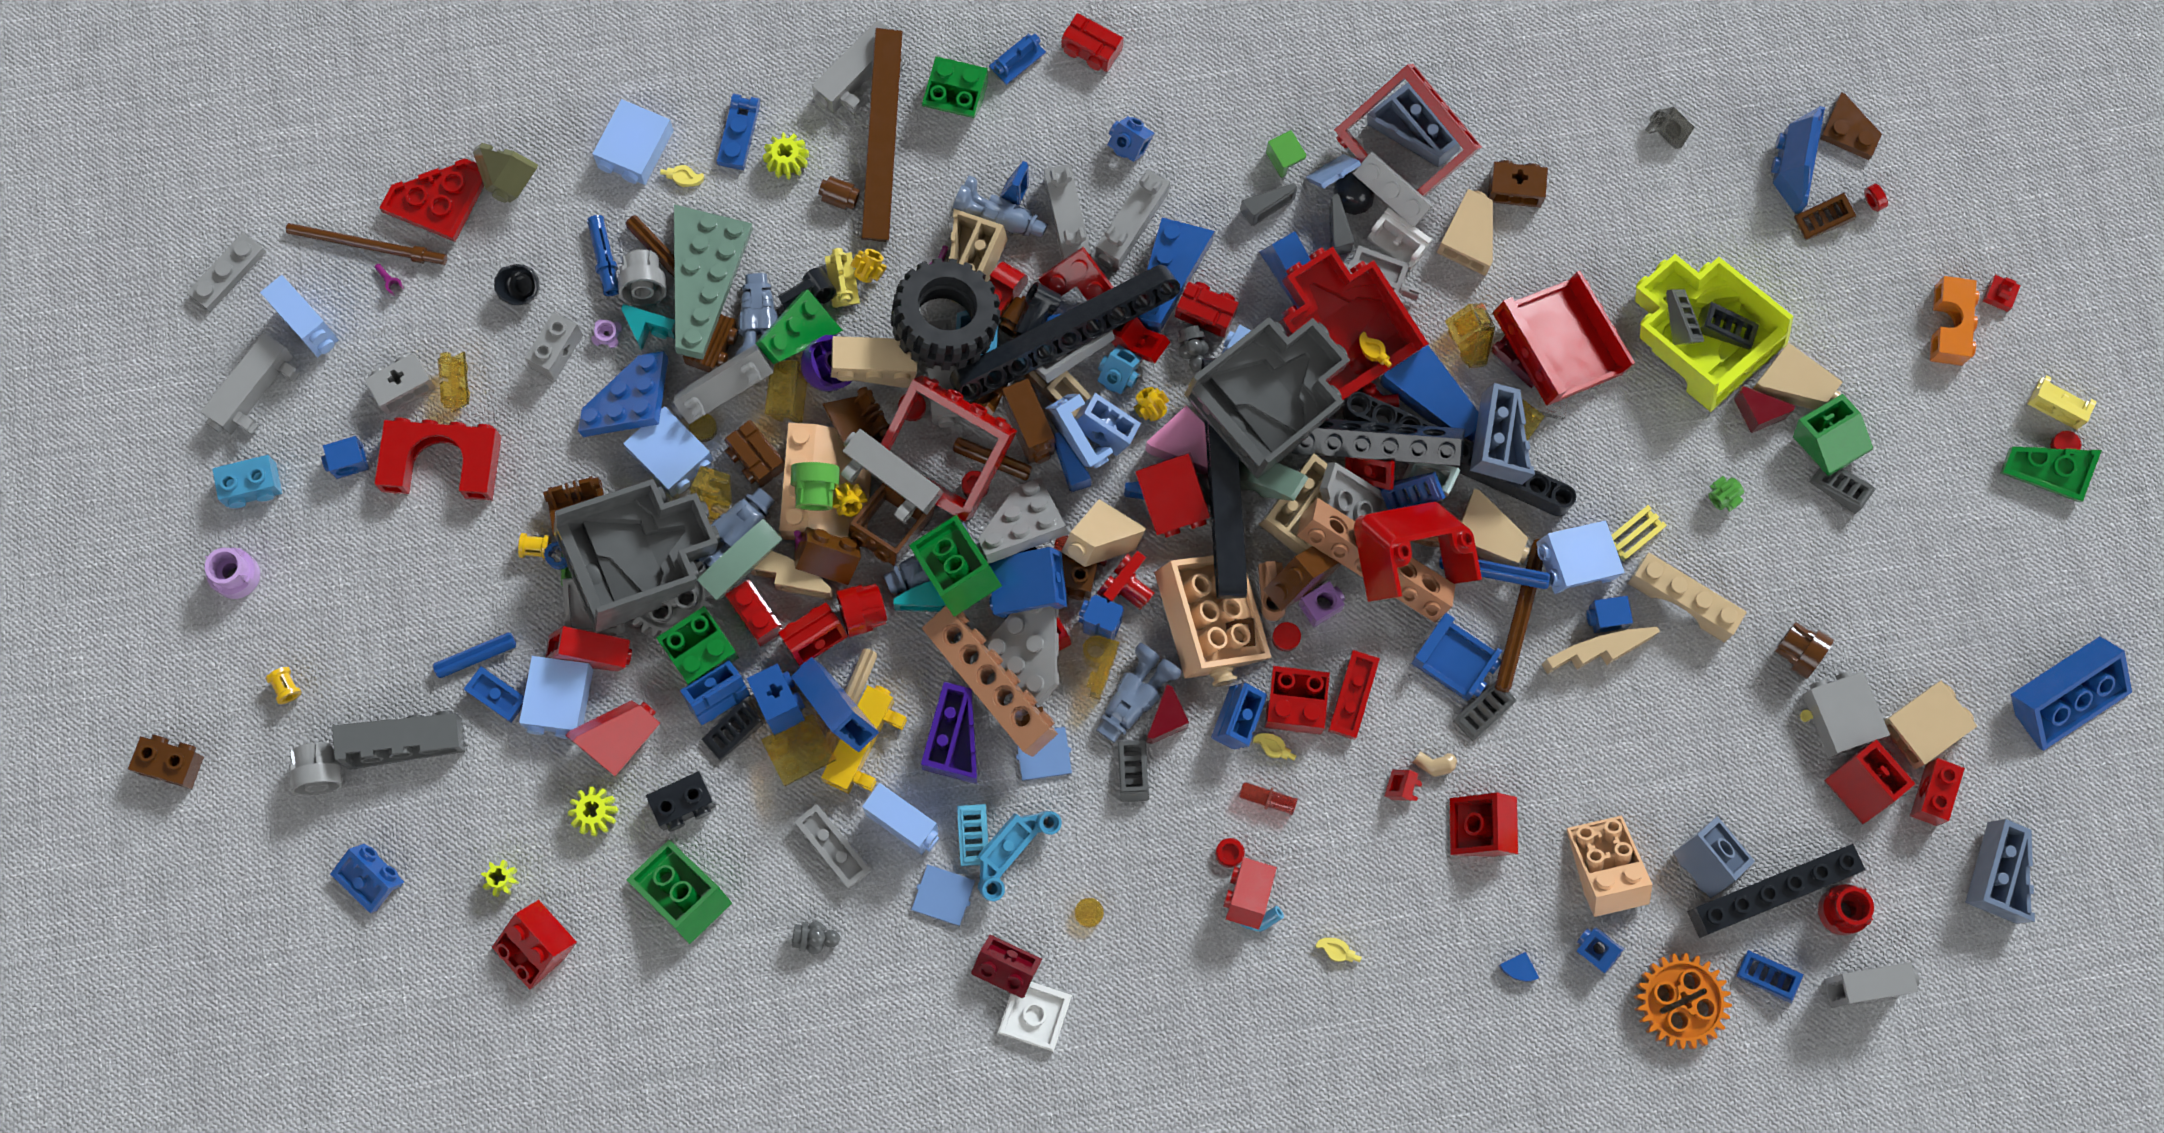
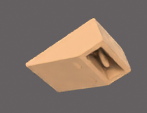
M1622 815L1567 828L1582 888L1594 917L1650 904L1653 884Z

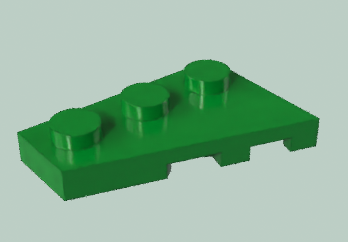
M807 289L800 293L755 344L772 364H776L805 350L812 341L824 335H835L843 330Z
M2012 446L2008 450L2000 474L2080 503L2084 501L2102 450Z

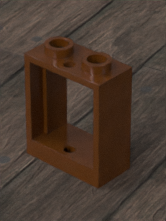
M882 483L851 521L848 536L860 547H866L872 551L880 561L888 562L895 566L908 550L909 545L916 540L931 521L935 505L927 515L918 508L915 509L911 517L917 520L897 547L894 548L864 528L885 500L897 508L906 500Z

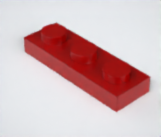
M1355 650L1351 652L1328 732L1356 740L1380 658Z

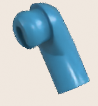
M1275 906L1265 912L1259 930L1240 925L1244 928L1261 932L1282 920L1284 914L1278 906Z

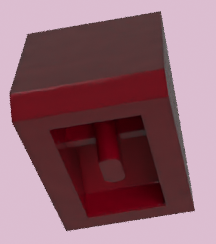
M1742 386L1734 397V401L1751 433L1785 420L1795 408V405Z
M1166 685L1147 736L1146 743L1149 744L1165 739L1187 729L1189 726L1186 714L1173 687L1170 685Z

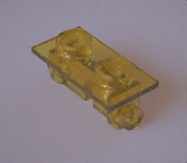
M449 352L440 353V358L437 359L439 377L448 379V382H440V401L444 404V408H451L453 413L469 405L470 391L468 389V365L465 352H461L454 357H451Z

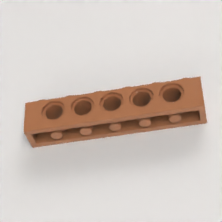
M1317 498L1301 515L1297 537L1363 577L1354 533L1355 521ZM1412 557L1406 566L1397 568L1402 597H1396V599L1435 623L1452 608L1456 586L1454 583Z
M945 606L922 627V630L1019 748L1029 756H1035L1058 735L1052 727L1055 722L1044 710L1040 713L1035 707V704L1038 703L1028 690L1023 692L1017 685L1020 683L1019 678L1010 669L1005 671L1000 665L1003 659L993 649L989 651L985 647L986 639L977 629L971 630L967 625L970 621L963 612L954 617L948 607ZM961 632L960 641L954 644V637ZM978 652L977 661L971 664L970 659L972 655ZM995 673V680L988 685L987 679L989 675ZM1012 693V701L1008 705H1004L1005 697ZM1026 714H1030V720L1028 724L1022 726V718Z

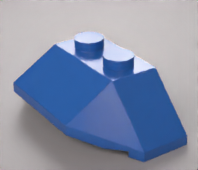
M1822 106L1790 123L1783 133H1779L1776 140L1775 148L1779 149L1778 157L1774 158L1771 166V172L1774 173L1773 184L1795 214L1801 213L1808 204L1825 107Z

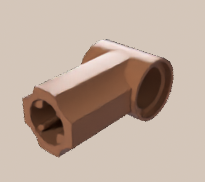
M1276 561L1258 564L1261 613L1269 621L1280 620L1286 612V609L1283 611L1280 609H1270L1267 603L1272 601V599L1263 590L1283 570V564Z

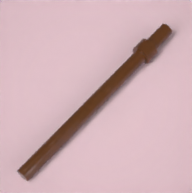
M292 223L286 225L287 234L411 258L412 262L422 264L425 261L446 265L447 263L446 254L427 251V248L415 245L412 248Z

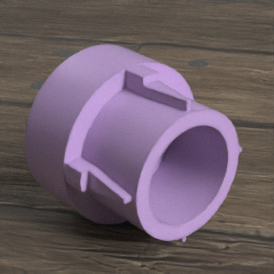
M235 547L219 548L211 552L209 556H205L204 568L207 581L223 597L229 599L243 598L257 587L260 580V568L254 558L242 549ZM237 568L236 572L228 578L229 571Z

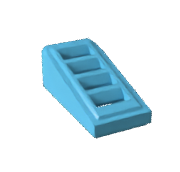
M986 804L957 806L961 867L978 866L981 861L977 856L966 857V851L983 850L988 844ZM981 815V819L964 821V816ZM982 827V831L965 833L964 828ZM982 839V843L965 845V840Z

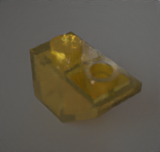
M1483 303L1468 304L1446 319L1445 323L1448 327L1449 336L1456 342L1461 352L1462 361L1469 368H1480L1488 363L1495 325Z

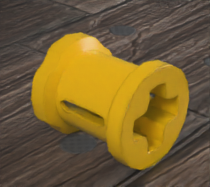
M521 533L518 543L519 558L538 556L545 560L544 552L546 547L552 543L551 536L533 537L528 536L527 533Z
M289 667L278 668L265 678L277 694L276 701L278 704L291 702L302 694L301 689L295 686L290 676L291 670Z

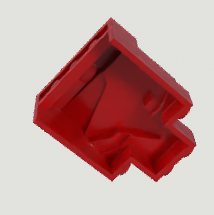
M1321 247L1308 256L1311 261L1302 266L1298 262L1286 270L1288 275L1282 282L1299 308L1293 305L1281 313L1284 318L1278 323L1282 325L1286 336L1289 337L1314 318L1317 323H1321L1326 327L1329 337L1346 350L1350 359L1349 363L1343 371L1328 382L1329 385H1333L1339 390L1342 400L1429 344L1374 260L1368 264L1361 261L1350 269V273L1334 247L1326 251ZM1363 332H1366L1368 338L1383 342L1386 354L1390 357L1389 361L1392 363L1391 367L1388 368L1385 364L1381 365L1378 361H1371L1365 357L1359 343V337Z

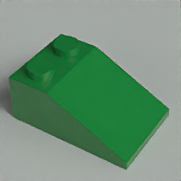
M957 515L909 545L954 617L1002 587Z
M669 839L626 879L689 944L732 904L720 887Z

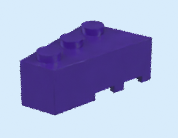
M944 682L921 761L922 770L978 785L972 689Z

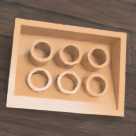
M788 423L779 532L783 540H795L794 531L799 530L803 535L806 527L823 529L829 534L840 538H850L848 536L850 523L856 515L853 517L844 514L839 516L836 508L825 511L798 509L795 507V487L790 484L791 465L801 462H821L837 465L840 467L839 485L845 482L850 483L840 474L852 459L843 452L845 446L833 427L818 424ZM864 468L860 471L856 480L851 483L853 485L858 483L861 490L865 492L867 501L862 503V507L870 499L872 475Z
M1213 555L1173 560L1154 572L1185 679L1209 675V672L1225 666L1237 668L1272 658L1248 576L1246 598L1217 599ZM1253 618L1256 646L1243 647L1249 643L1251 637L1248 624H1235L1226 630V623L1235 619Z

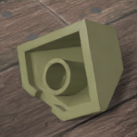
M486 143L479 144L475 147L473 155L485 189L491 192L492 197L500 202L506 203L508 201L510 203L514 201L536 171L538 164L515 151L508 149L492 151V145Z

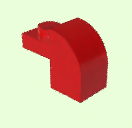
M1004 261L995 267L990 274L989 280L995 287L994 294L999 296L1000 316L1008 304L1015 297H1019L1028 284V276Z
M1138 317L1112 330L1115 339L1111 343L1115 347L1120 345L1142 357V360L1154 364L1170 344L1165 335L1146 329Z

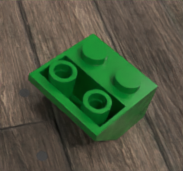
M935 56L922 106L975 118L982 106L987 89L988 68Z
M1844 394L1839 395L1800 418L1793 438L1827 476L1832 475L1873 450V445L1860 411Z
M705 606L656 637L688 685L726 661L730 660L732 663L739 658Z

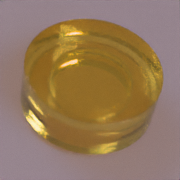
M705 414L689 424V431L700 442H708L717 434L718 427L716 421L709 414Z
M1085 898L1076 905L1075 918L1081 926L1093 928L1101 923L1104 909L1098 900Z

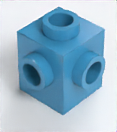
M1118 345L1109 356L1105 355L1098 367L1101 373L1097 381L1103 384L1109 391L1122 394L1127 387L1133 388L1140 374L1136 371L1142 357Z

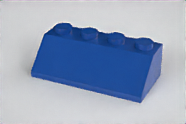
M2099 636L2010 694L2015 716L2039 749L2042 751L2046 750L2132 693L2125 651Z

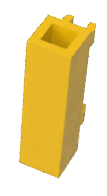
M867 685L857 705L879 732L885 722L897 729L903 730L907 717L891 710L895 703L893 697L890 696L891 692L879 685H876L875 688ZM878 735L860 752H857L840 739L821 777L822 781L847 794H850L854 784L872 792L877 783L876 778L862 773L861 770Z

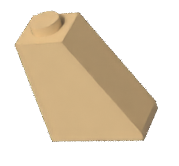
M1468 189L1437 253L1486 276L1493 262V200L1480 191Z
M1788 343L1752 389L1789 404L1815 410L1838 397L1841 393L1837 389L1843 382Z
M1474 489L1467 502L1461 522L1474 535L1477 556L1494 563L1515 567L1519 563L1524 564L1530 548L1525 547L1528 537L1480 490Z
M1099 499L1070 532L1061 552L1086 567L1134 551L1146 528Z

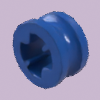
M553 542L545 549V560L554 569H565L568 566L564 558L560 557L561 561L556 562L551 557L553 553L556 555V550L560 549L558 542Z

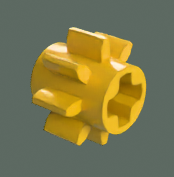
M866 249L864 252L860 250L850 266L856 268L854 271L855 277L865 283H871L873 279L878 281L887 268L886 265L881 264L884 259L883 256L873 249Z
M1147 387L1136 395L1137 405L1133 408L1140 418L1143 417L1144 420L1157 421L1166 414L1167 406L1165 404L1169 402V399L1163 390L1159 391L1158 388Z
M845 482L839 485V487L834 488L836 496L833 497V508H836L837 514L839 516L844 514L850 517L857 515L863 508L862 503L867 501L865 492L861 490L858 483L853 485Z

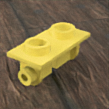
M842 248L833 249L830 256H825L827 275L836 289V294L832 299L833 308L860 304L856 277L854 275L855 270L854 267L850 266L853 260L852 252L844 253Z

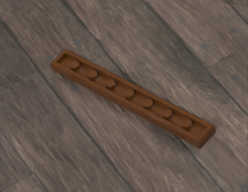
M875 29L861 240L889 242L903 33L901 30Z

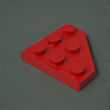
M464 158L454 162L455 165L444 169L436 168L418 175V178L403 183L400 181L392 184L379 209L382 213L456 242L484 188V183L477 164Z

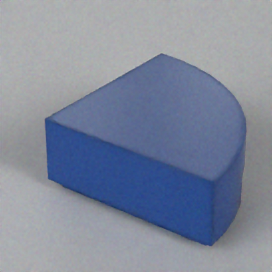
M1526 952L1498 965L1507 976L1515 980L1530 982L1539 979Z

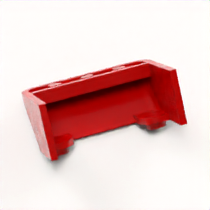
M1437 502L1361 515L1354 523V533L1368 602L1402 597L1397 568L1406 566L1410 562L1412 557L1410 541L1438 536L1445 578L1450 582L1459 584L1482 580L1472 531Z

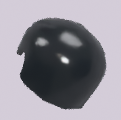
M1351 171L1345 177L1335 181L1333 192L1334 194L1338 193L1345 213L1357 215L1365 213L1372 207L1375 193L1353 174L1355 171Z
M524 264L502 267L494 278V290L500 300L510 305H524L533 301L540 290L539 278L532 268Z

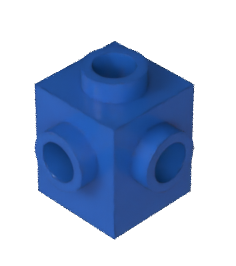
M1127 116L1120 122L1116 121L1109 131L1111 138L1107 145L1114 149L1113 151L1118 156L1128 158L1134 162L1144 155L1155 133L1146 128L1141 120Z

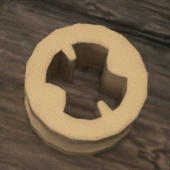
M1225 666L1209 672L1210 677L1214 678V682H1212L1213 687H1221L1236 682L1237 676L1232 674L1235 670L1234 666Z

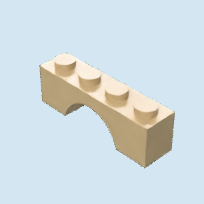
M1649 552L1640 561L1627 583L1650 598L1663 599L1681 607L1697 620L1701 629L1724 643L1734 635L1747 613L1737 605Z

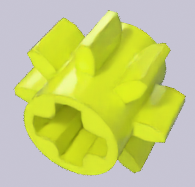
M505 860L501 861L500 866L489 862L490 869L488 872L481 873L487 880V883L482 887L485 890L493 887L492 893L495 897L500 895V891L511 895L510 888L512 885L519 884L513 877V874L518 870L515 867L507 870L508 864ZM502 874L506 876L505 881H499V883L494 881L496 876H501Z

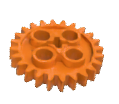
M1675 953L1669 956V962L1665 957H1661L1658 959L1660 967L1654 963L1650 964L1649 969L1652 974L1648 972L1641 974L1646 983L1636 984V987L1643 992L1634 996V999L1642 1001V1005L1636 1007L1635 1011L1644 1012L1645 1014L1639 1022L1648 1021L1650 1024L1646 1032L1657 1031L1655 1041H1661L1665 1037L1666 1047H1671L1676 1041L1678 1050L1684 1049L1686 1042L1690 1049L1697 1048V1041L1702 1046L1708 1044L1706 1036L1712 1040L1717 1039L1718 1036L1714 1029L1720 1031L1725 1029L1720 1020L1730 1019V1016L1723 1011L1726 1008L1732 1007L1731 1003L1724 1001V997L1729 996L1731 992L1722 991L1721 989L1727 981H1717L1716 979L1720 972L1719 969L1710 972L1711 962L1709 961L1699 965L1700 956L1693 957L1690 962L1688 953L1682 954L1680 961ZM1685 974L1693 977L1695 981L1693 989H1688L1684 985L1683 978ZM1660 986L1666 988L1669 992V998L1666 1002L1658 997L1657 990ZM1701 989L1706 991L1704 995L1688 1001L1682 1006L1676 1007L1664 1014L1660 1012L1661 1008L1680 1000L1682 997L1689 996ZM1699 1001H1703L1708 1006L1707 1016L1699 1014L1697 1010ZM1673 1013H1677L1682 1018L1683 1023L1680 1029L1672 1025L1671 1016Z

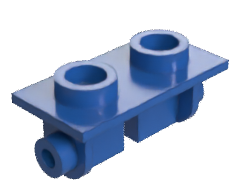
M1035 33L1033 35L1027 34L991 63L989 68L1007 85L1042 57L1046 51L1039 45L1041 40Z

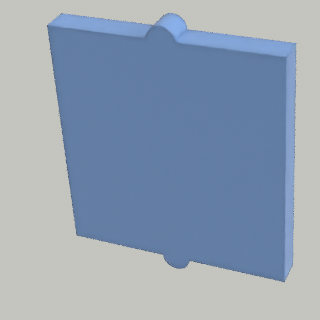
M1342 154L1306 178L1308 182L1324 189L1361 166V163L1357 159Z
M1065 727L1054 728L1058 735L1033 757L1024 753L1017 745L1018 754L1016 759L1020 761L1022 781L1072 774L1069 757L1071 748L1068 747Z
M927 864L921 884L917 885L918 893L912 911L960 926L966 907H969L971 904L969 898L975 880Z

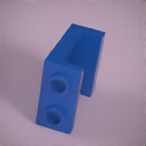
M1052 547L1017 553L989 563V566L1002 587L991 593L992 596L989 599L993 615L1005 619L1013 613L1048 606L1056 609L1067 607L1061 551Z
M1446 612L1411 664L1466 701H1469L1473 695L1476 697L1480 696L1487 685L1483 680L1488 672L1491 674L1496 672L1502 661L1498 657L1503 650L1500 648L1494 650L1454 624L1455 618Z

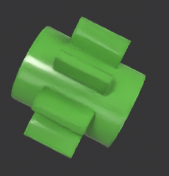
M1721 476L1709 486L1712 490L1709 493V499L1719 510H1723L1726 507L1731 512L1743 502L1740 496L1744 494V489L1740 482L1733 477L1726 480L1724 476Z

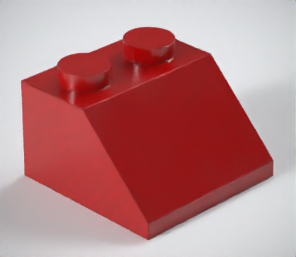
M1496 792L1449 798L1450 855L1496 857L1518 854L1517 797Z

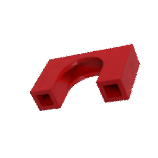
M396 417L393 421L384 420L375 485L381 492L409 494L413 467L418 455L431 445L447 443L458 447L463 456L459 492L466 499L493 501L502 437L497 429L489 424H477V427H471L461 422H450L449 425H445L428 419L422 420L421 423L411 422V420Z

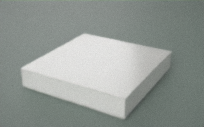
M1031 982L1024 998L1010 994L998 1034L1054 1052L1072 995Z

